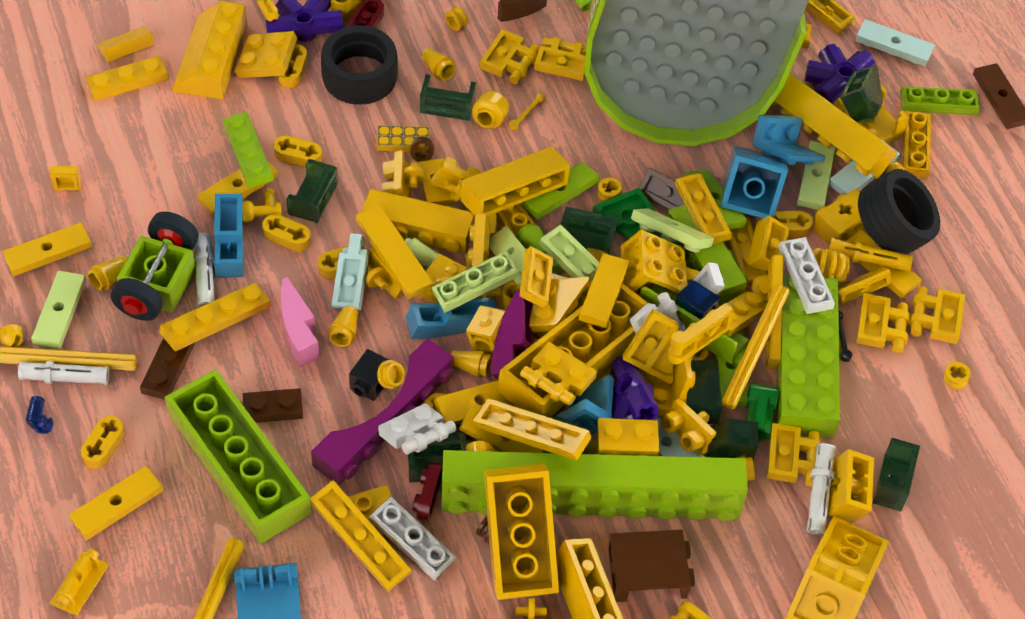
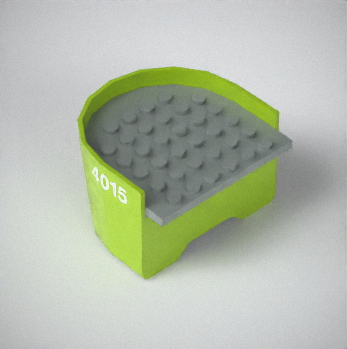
M591 0L584 73L596 104L622 129L654 143L696 146L732 137L757 121L759 115H764L783 89L807 34L804 10L809 0Z

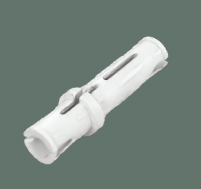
M198 233L199 237L195 245L194 262L196 267L197 308L215 301L213 281L215 256L212 254V237L208 233Z
M20 361L18 378L19 380L44 381L45 384H52L53 381L108 385L109 367L54 364V361H46V363Z
M826 443L817 444L814 469L811 470L813 485L806 531L816 535H822L826 531L831 481L835 479L833 461L836 447Z

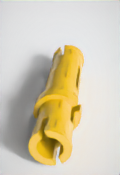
M831 238L828 250H835L847 255L851 262L854 263L862 261L906 272L910 271L913 255L865 246L860 241L852 243Z

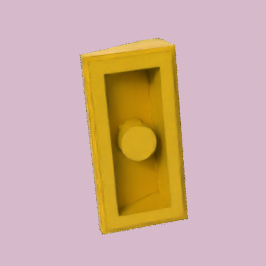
M144 26L97 43V47L107 63L154 45L151 31Z
M770 215L758 221L747 265L752 268L768 271L773 255H781L778 248L779 243L787 241L790 228Z
M882 266L838 285V301L840 305L862 297L863 293L869 294L890 285V270Z

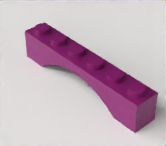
M427 338L409 355V366L405 382L399 394L390 405L377 416L360 425L330 432L311 451L312 466L331 481L334 480L338 486L346 479H351L358 471L359 466L366 459L370 460L376 454L378 447L385 441L379 436L378 426L420 406L430 395L436 392V389L442 383L446 384L449 382L454 374V356Z

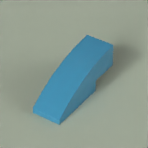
M242 193L215 194L214 264L216 278L244 277Z
M477 297L446 313L442 310L439 302L412 303L405 316L411 339L437 338L466 333V329L480 305L496 309L493 297Z

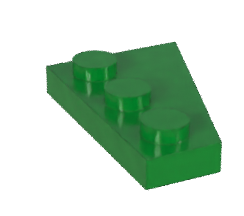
M637 188L594 205L592 213L628 240L641 230L639 227L640 223L631 219L633 210L644 208L656 210L641 189ZM649 232L653 235L662 238V233L660 232Z

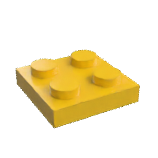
M294 31L248 34L235 69L237 77L284 76L297 41Z

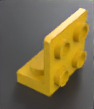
M642 229L621 245V258L630 261L623 284L633 292H636L648 281L682 295L688 292L685 250L683 247Z
M692 356L681 364L673 365L674 377L671 385L639 368L644 380L654 388L653 397L658 405L657 413L659 417H664L669 412L675 400L680 398L686 403L687 392L695 384V371L691 369Z

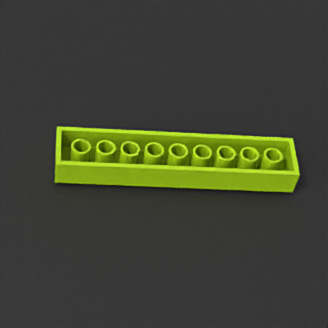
M443 450L442 511L452 514L479 512L480 514L487 515L483 470L545 464L549 470L553 515L560 514L571 517L598 515L602 518L629 516L633 519L659 517L663 520L689 518L695 521L711 518L731 521L740 518L748 492L746 458L581 454L576 461L554 453Z

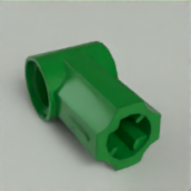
M750 383L744 435H747L751 440L761 441L769 439L773 413H775L779 396V388Z

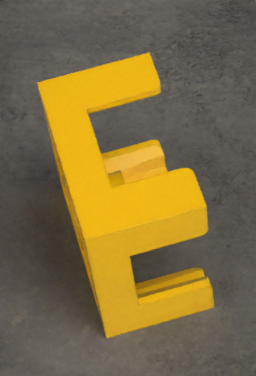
M881 83L869 88L865 101L846 107L849 99L846 95L838 98L835 105L887 144L903 137L909 117L903 110L899 111L897 120H895L883 104L887 90Z

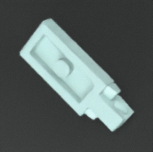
M350 233L349 247L343 248L342 253H339L332 298L333 309L342 310L344 306H353L361 312L369 261V251L364 249L365 237L362 234Z

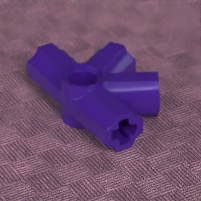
M279 0L275 4L280 15L277 20L273 19L272 22L266 20L267 33L294 31L298 40L306 42L313 40L317 34L335 33V31L343 29L341 10L328 11L331 7V0H307L304 6L297 0Z
M829 44L819 52L818 57L821 62L808 61L804 81L819 84L814 88V91L833 104L842 95L851 93L854 84L873 69L875 61L872 58V54L866 50L857 51L847 60L840 47H837L835 44Z
M616 357L611 363V373L616 381V384L613 386L612 419L655 420L659 415L657 413L658 405L653 397V386L644 380L638 367L624 361L623 357Z

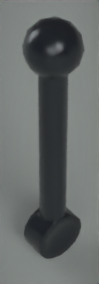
M839 311V338L842 347L840 358L844 362H849L852 358V352L847 348L842 325L843 313Z

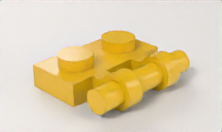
M502 29L480 60L479 69L501 78L508 71L512 73L509 81L512 84H518L527 75L529 65L534 64L540 47L537 44H531L528 48L524 46V37ZM516 56L522 58L520 62L514 61Z
M555 36L553 39L544 37L534 63V70L583 81L585 77L586 46L578 41L576 43L562 41V38Z
M918 287L917 294L914 295L912 303L914 314L910 316L909 322L911 335L919 337L922 335V329L927 328L931 329L929 338L957 345L960 339L966 294L938 288L936 296L928 295L929 290L927 287ZM927 308L933 309V316L926 315L925 310Z
M863 293L856 344L883 349L887 340L893 344L892 351L894 353H902L904 345L907 344L908 340L906 325L910 322L909 305L901 302L898 303L897 308L890 307L891 298ZM888 320L894 322L895 328L888 327Z
M550 342L532 359L531 367L535 371L525 366L520 373V376L528 380L529 385L536 389L540 387L548 392L553 400L557 402L562 401L569 406L576 397L569 391L580 397L596 379L597 375L595 369Z
M772 423L766 479L796 483L798 473L805 476V485L812 487L813 478L811 477V470L814 469L816 446L821 443L819 441L820 433L810 431L808 438L800 437L801 427ZM799 451H804L807 454L806 461L799 460Z

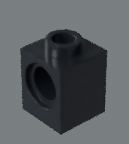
M367 349L349 373L350 389L359 397H366L375 401L384 389L378 381V368L382 362L389 359Z

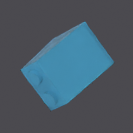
M733 145L726 168L720 207L760 218H765L768 215L774 218L788 173L787 165L780 161V157L767 156L758 151Z

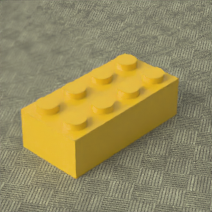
M545 464L483 470L493 589L497 600L559 593L548 468Z

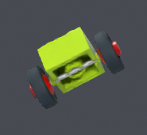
M158 212L153 216L148 225V234L151 238L142 235L139 237L117 277L118 282L112 289L111 300L113 304L124 314L132 318L150 321L155 319L161 310L174 313L196 271L193 248L198 241V231L186 218L172 212Z

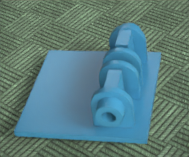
M297 563L235 569L234 579L238 619H301Z

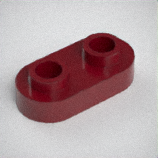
M362 0L349 19V26L365 25L377 28L384 16L383 2L381 0Z
M431 462L429 467L424 466L420 484H424L422 493L416 494L412 511L417 512V519L429 521L432 516L442 480L443 464Z

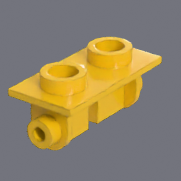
M91 548L87 552H82L49 604L77 616L105 573L109 563L97 559L99 553Z

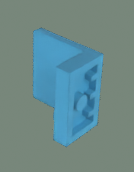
M759 115L752 146L762 149V154L771 157L778 156L781 162L795 165L796 161L813 165L814 161L825 160L824 155L797 144L802 118L797 116Z
M606 375L589 385L580 397L578 395L575 397L574 402L567 410L554 416L552 419L589 430L591 435L596 433L598 418L612 419L614 378Z

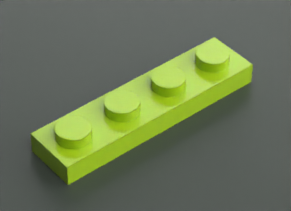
M247 111L222 119L248 189L274 181L272 171Z

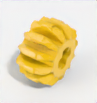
M811 249L823 277L836 278L838 283L845 282L850 270V258L847 255L835 250Z

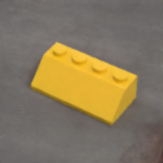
M219 1L198 15L172 88L173 92L224 99L248 26L245 4Z

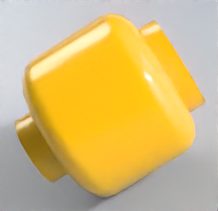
M497 91L484 92L472 108L474 121L485 129L499 127L508 115L509 103Z

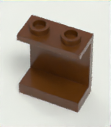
M683 530L610 533L608 554L613 595L616 602H627L629 591L680 588L681 599L688 598L690 587L695 585V575L693 568H688L687 559H690L691 549L689 541H684Z

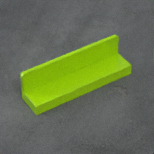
M655 284L651 289L646 286L641 288L640 297L650 304H656V307L660 305L657 298L658 295L667 292L670 299L675 302L678 308L676 312L678 318L684 322L686 329L693 322L697 323L707 315L658 284ZM735 333L731 337L722 334L704 348L732 364L747 347L749 339L739 333Z

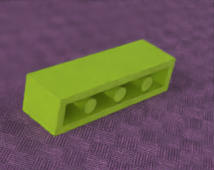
M685 205L668 210L667 217L697 230ZM678 241L680 246L683 247L684 243ZM723 242L712 244V247L700 249L699 252H692L684 248L685 260L691 269L701 271L708 262L718 264L725 287L712 300L714 308L728 303L745 292L748 285L747 276L743 270L739 269L735 262L734 254L730 249L726 248Z

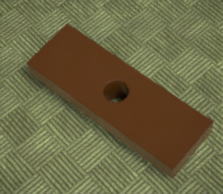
M995 63L975 68L973 76L1005 128L1010 129L1025 125V107L999 65Z

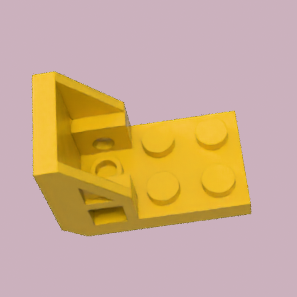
M833 516L807 567L786 618L855 619L890 541Z

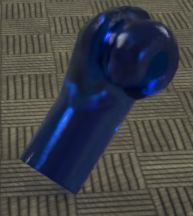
M32 396L27 410L26 423L36 433L47 434L52 430L54 421L51 417L48 419L46 415L42 414L45 399L40 396Z

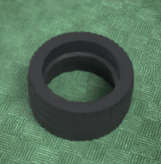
M365 25L348 26L332 33L324 42L321 52V73L328 92L333 97H336V99L354 105L375 103L390 94L395 87L398 76V55L392 39L385 32ZM355 56L369 57L382 64L376 70L364 74L350 73L337 66L345 59Z
M895 169L883 174L861 190L858 196V209L861 221L869 236L881 249L908 254L924 246L938 235L941 225L938 207L927 187L912 173L903 169Z

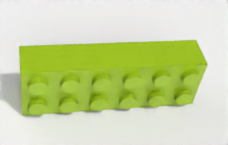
M783 273V286L787 287L790 292L782 307L781 360L777 366L776 388H779L776 424L801 427V435L808 436L810 431H817L820 433V437L834 438L840 422L838 279L824 277L835 302L834 308L806 314L790 274Z
M216 369L164 397L168 416L260 545L312 515L309 494Z

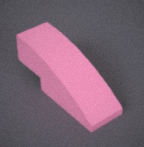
M288 277L282 279L281 286L283 326L291 353L298 366L301 367L320 358L318 341L313 335L316 333L315 317Z

